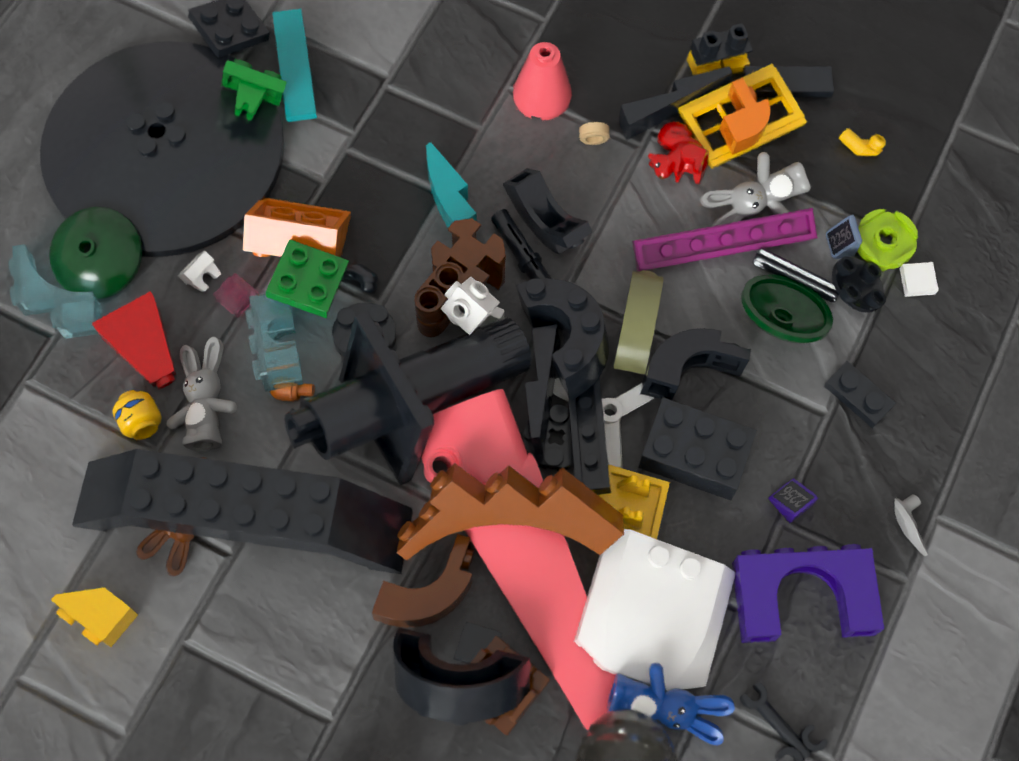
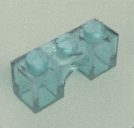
M266 294L249 296L251 309L245 310L249 329L254 328V334L249 335V342L252 354H257L258 360L252 361L255 379H262L265 392L304 384L295 340L276 341L282 336L296 333L292 306L267 298Z

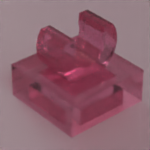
M236 273L229 276L213 294L215 300L237 318L260 297L258 291Z

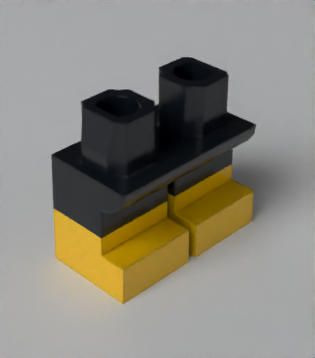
M742 23L733 25L730 30L720 33L714 30L705 32L702 37L693 39L687 58L693 76L730 66L732 74L743 72L744 66H750L747 54L753 52V49L748 40V34Z

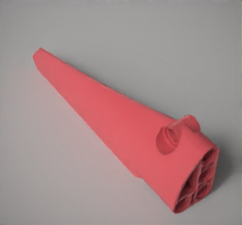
M504 389L491 391L433 414L434 426L421 455L424 465V476L427 481L431 483L437 475L433 470V462L442 461L448 469L456 463L483 485L486 484L494 473L500 474L509 465L536 487H540L543 482L542 475L534 456L531 453H527ZM504 524L473 527L464 530L585 729L623 740L633 722L632 716L622 713L611 715L607 712L608 698L615 674L601 670L593 662L594 659L587 651L574 642L587 596L564 535L531 526Z

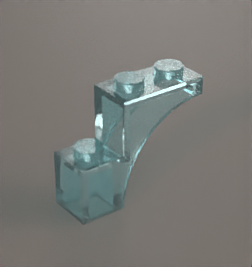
M26 245L12 246L13 258L9 259V270L11 276L14 277V287L10 288V297L13 305H17L25 316L50 312L53 328H57L64 339L99 334L92 325L94 321L102 318L101 304L94 293L71 292L49 284L38 275L35 259Z

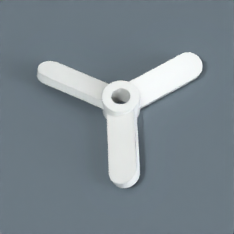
M559 378L555 379L553 393L569 402L568 395ZM642 383L616 398H602L609 465L619 468L623 466L621 418L654 399V397L640 394ZM607 409H611L615 412V414L613 416H608L605 414L604 411Z

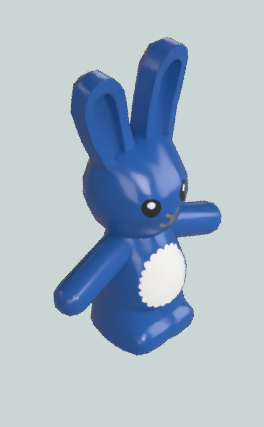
M656 662L652 663L649 667L651 686L634 681L619 673L615 675L608 698L607 712L611 715L622 713L638 718L628 731V737L631 740H639L658 719L668 728L675 730L686 729L709 744L720 745L723 743V732L719 726L697 716V714L730 715L735 709L731 698L724 695L694 696L682 689H673L665 692L663 667Z

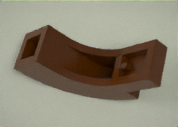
M457 534L444 572L435 582L428 586L411 589L383 581L372 611L374 620L396 627H419L436 622L451 613L465 598L473 582V574L462 571L463 568L469 570L475 550L470 549V538Z

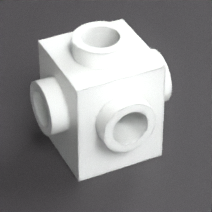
M469 277L462 284L456 281L444 295L448 300L441 307V310L447 314L448 319L453 324L460 326L471 335L482 325L500 302L489 293L488 288L483 283Z

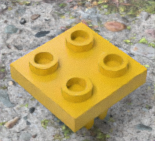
M609 465L611 493L598 496L623 514L624 529H630L657 539L670 482Z

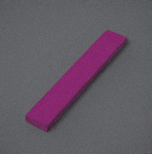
M813 208L634 240L632 244L637 271L817 239L818 237Z

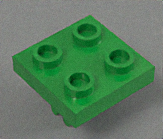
M235 59L234 62L226 61L221 86L237 91L235 116L239 117L241 112L246 110V119L251 121L262 101L277 106L280 105L287 81L281 80L282 76L275 72L264 70V73L252 69L251 64Z
M289 239L266 290V297L327 318L348 268L349 260Z

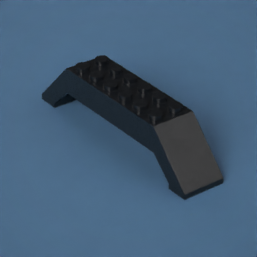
M134 449L88 462L72 525L77 528L107 532V529L134 526L328 554L368 567L369 570L402 574L404 558L397 554L399 543L397 535L402 526L407 521H411L413 508L338 477Z

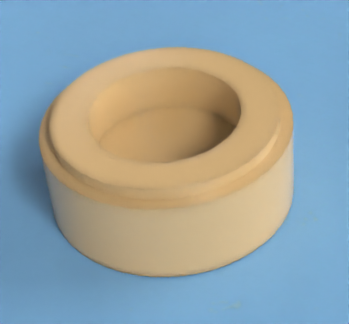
M602 122L583 124L579 128L580 141L588 145L605 143L610 138L609 126Z

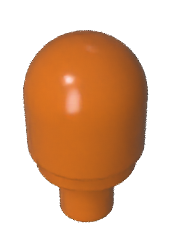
M278 375L270 381L269 392L277 400L294 402L299 400L300 396H313L315 385L302 383L301 378L296 376Z

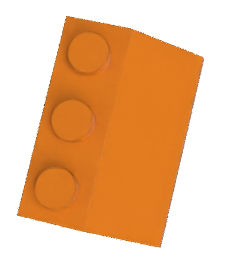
M264 198L259 200L245 214L243 250L250 251L258 257H269L271 255L281 257L290 239L341 257L351 212Z

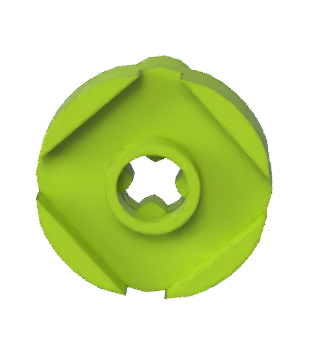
M878 209L868 213L858 225L862 243L857 252L867 263H876L881 271L901 267L902 264H906L916 251V240L918 238V231L914 223L906 215L897 211L895 214L885 212L886 209ZM880 234L885 237L890 235L893 238L890 244L883 243L880 240Z

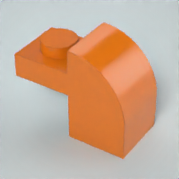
M744 78L733 81L728 96L736 112L724 116L719 129L732 155L755 145L761 139L770 117L768 99L757 103L754 89L751 86H747Z

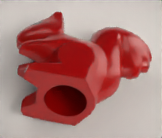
M670 122L660 129L657 136L658 143L663 149L670 152L668 155L649 153L648 158L651 160L649 166L654 169L659 179H666L674 173L675 182L678 183L684 172L693 174L695 184L700 185L708 166L709 151L705 150L698 140L691 137L692 132L688 129L687 125L680 122Z

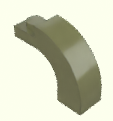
M647 270L640 272L632 271L614 369L645 375L664 281L662 276H657L654 272Z

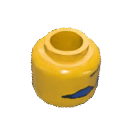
M130 390L120 395L112 409L114 419L121 433L128 438L143 440L154 435L162 420L161 413L153 397L143 391Z

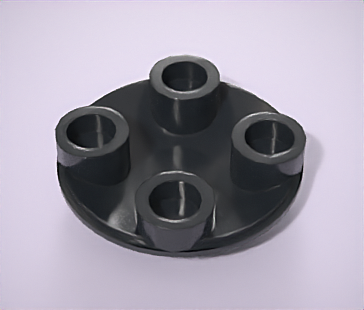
M844 256L835 263L832 270V281L838 295L848 306L859 312L871 313L879 309L886 302L883 285L880 280L882 272L876 263H866L849 256Z

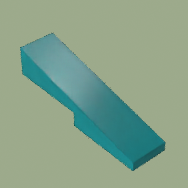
M302 9L272 12L280 75L282 76L281 80L287 81L283 93L287 122L315 119L317 114Z

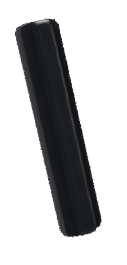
M760 248L754 257L753 263L775 275L793 279L811 288L819 296L831 303H834L839 296L833 282L764 248Z

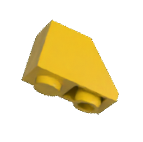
M105 587L55 594L51 599L52 602L60 607L55 613L71 626L75 621L83 625L85 629L81 634L96 646L103 641L109 647H112L138 616L134 610Z

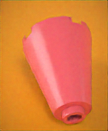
M541 42L532 47L513 88V100L517 109L529 118H532V116L540 117L541 120L557 118L567 110L572 97L571 85L560 51L554 44L549 42Z

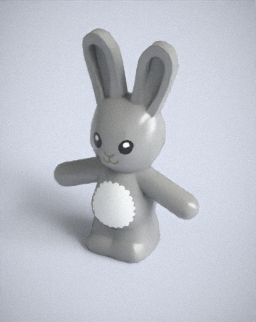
M761 152L757 158V182H744L732 190L708 191L701 195L700 202L708 208L727 204L732 205L731 210L714 221L712 226L738 222L744 217L757 215L766 205L775 215L789 212L780 201L806 193L811 188L801 163L794 162L782 170L770 174V156L766 152Z
M211 337L206 342L202 369L198 353L194 348L183 345L180 349V360L186 374L183 391L189 404L171 416L166 424L169 429L174 430L185 423L187 431L186 436L182 440V445L194 451H207L212 448L221 447L222 438L217 412L232 414L237 410V404L234 401L217 399L221 391V382L217 371L223 354V343L216 337Z

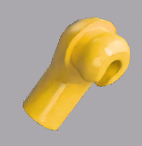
M847 128L839 137V140L858 156H877L886 145L885 138L879 134L873 135L870 139H861L850 128Z

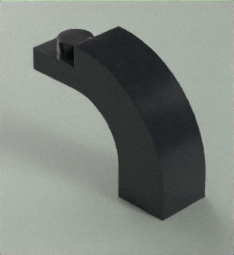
M526 168L503 183L511 202L521 218L536 237L553 252L560 255L567 249L575 248L585 241L584 238L593 232L588 221L570 216L559 206L550 193L540 171Z
M697 328L679 332L665 340L654 353L645 373L640 394L661 400L663 397L672 400L679 387L681 374L695 367L711 368L741 377L749 362L751 349L740 347L734 343L721 342L722 331Z

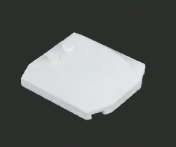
M624 529V535L599 556L574 642L587 651L594 659L593 662L601 670L615 675L619 673L634 681L651 686L649 667L652 663L656 662L663 667L665 692L673 689L685 690L705 687L736 573L722 563L636 531Z

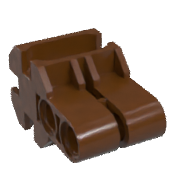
M472 218L456 220L449 226L448 231L452 233L451 249L438 240L431 248L433 273L417 290L414 298L417 327L419 332L426 337L439 336L451 323L447 314L441 310V307L448 300L444 296L445 293L456 281L462 284L469 277H472L485 286L487 282L497 290L505 283L506 254L503 239L494 233L485 244L476 239V232L481 227V224Z

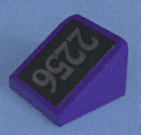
M792 478L768 499L784 518L791 523L813 506L819 498Z

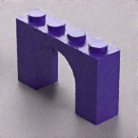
M859 544L844 545L840 547V550L829 551L826 546L810 547L807 549V552H794L793 548H780L774 550L773 554H761L760 550L753 549L742 551L741 555H737L732 563L733 571L736 573L734 584L741 643L772 642L782 635L777 591L783 578L796 573H807L817 576L832 589L837 600L842 638L876 636L884 630L872 548L861 549Z

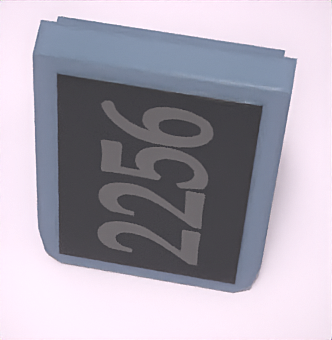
M854 215L848 216L826 232L827 242L833 259L855 256L862 243V238Z

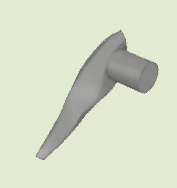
M914 494L903 501L895 498L894 511L901 530L924 557L927 556L926 547L911 513L921 504L920 499Z

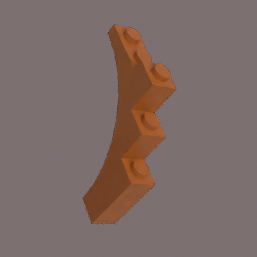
M454 463L446 472L441 470L437 473L430 484L432 488L430 500L422 507L419 516L413 522L407 521L398 532L397 554L405 560H409L425 546L449 534L473 527L504 524L531 526L554 531L582 543L601 555L624 535L623 514L564 468L560 469L554 476H547L538 488L509 465L500 474L494 473L486 484L483 485Z

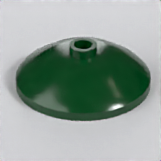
M89 207L79 210L61 223L52 238L49 251L51 269L60 285L76 296L93 300L111 297L127 287L138 272L142 260V242L139 233L127 217L113 209ZM90 243L91 249L84 253L85 245Z
M760 275L750 279L743 288L741 301L747 315L760 329L775 338L791 343H812L825 338L832 328L833 315L827 303L811 288L793 279L779 275Z

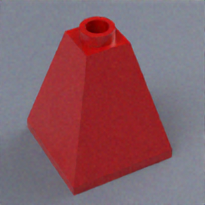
M151 291L92 323L102 339L153 387L157 386L158 389H162L176 380L174 378L176 372L160 309Z

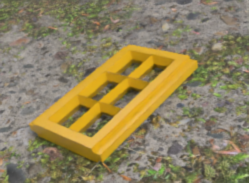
M773 64L742 78H744L747 86H751L754 90L771 83L778 96L768 100L770 106L782 101L789 114L772 123H767L761 139L752 147L733 155L727 144L713 150L706 136L718 131L721 123L702 131L696 120V117L717 108L722 119L727 115L722 105L731 101L728 93L732 83L678 107L680 117L692 132V138L698 140L704 149L709 151L708 165L711 169L806 125L807 121L804 118L803 112Z

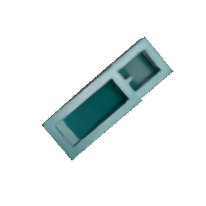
M430 142L426 145L428 178L434 201L446 226L449 228L456 220L472 218L477 221V213L467 202L468 184Z

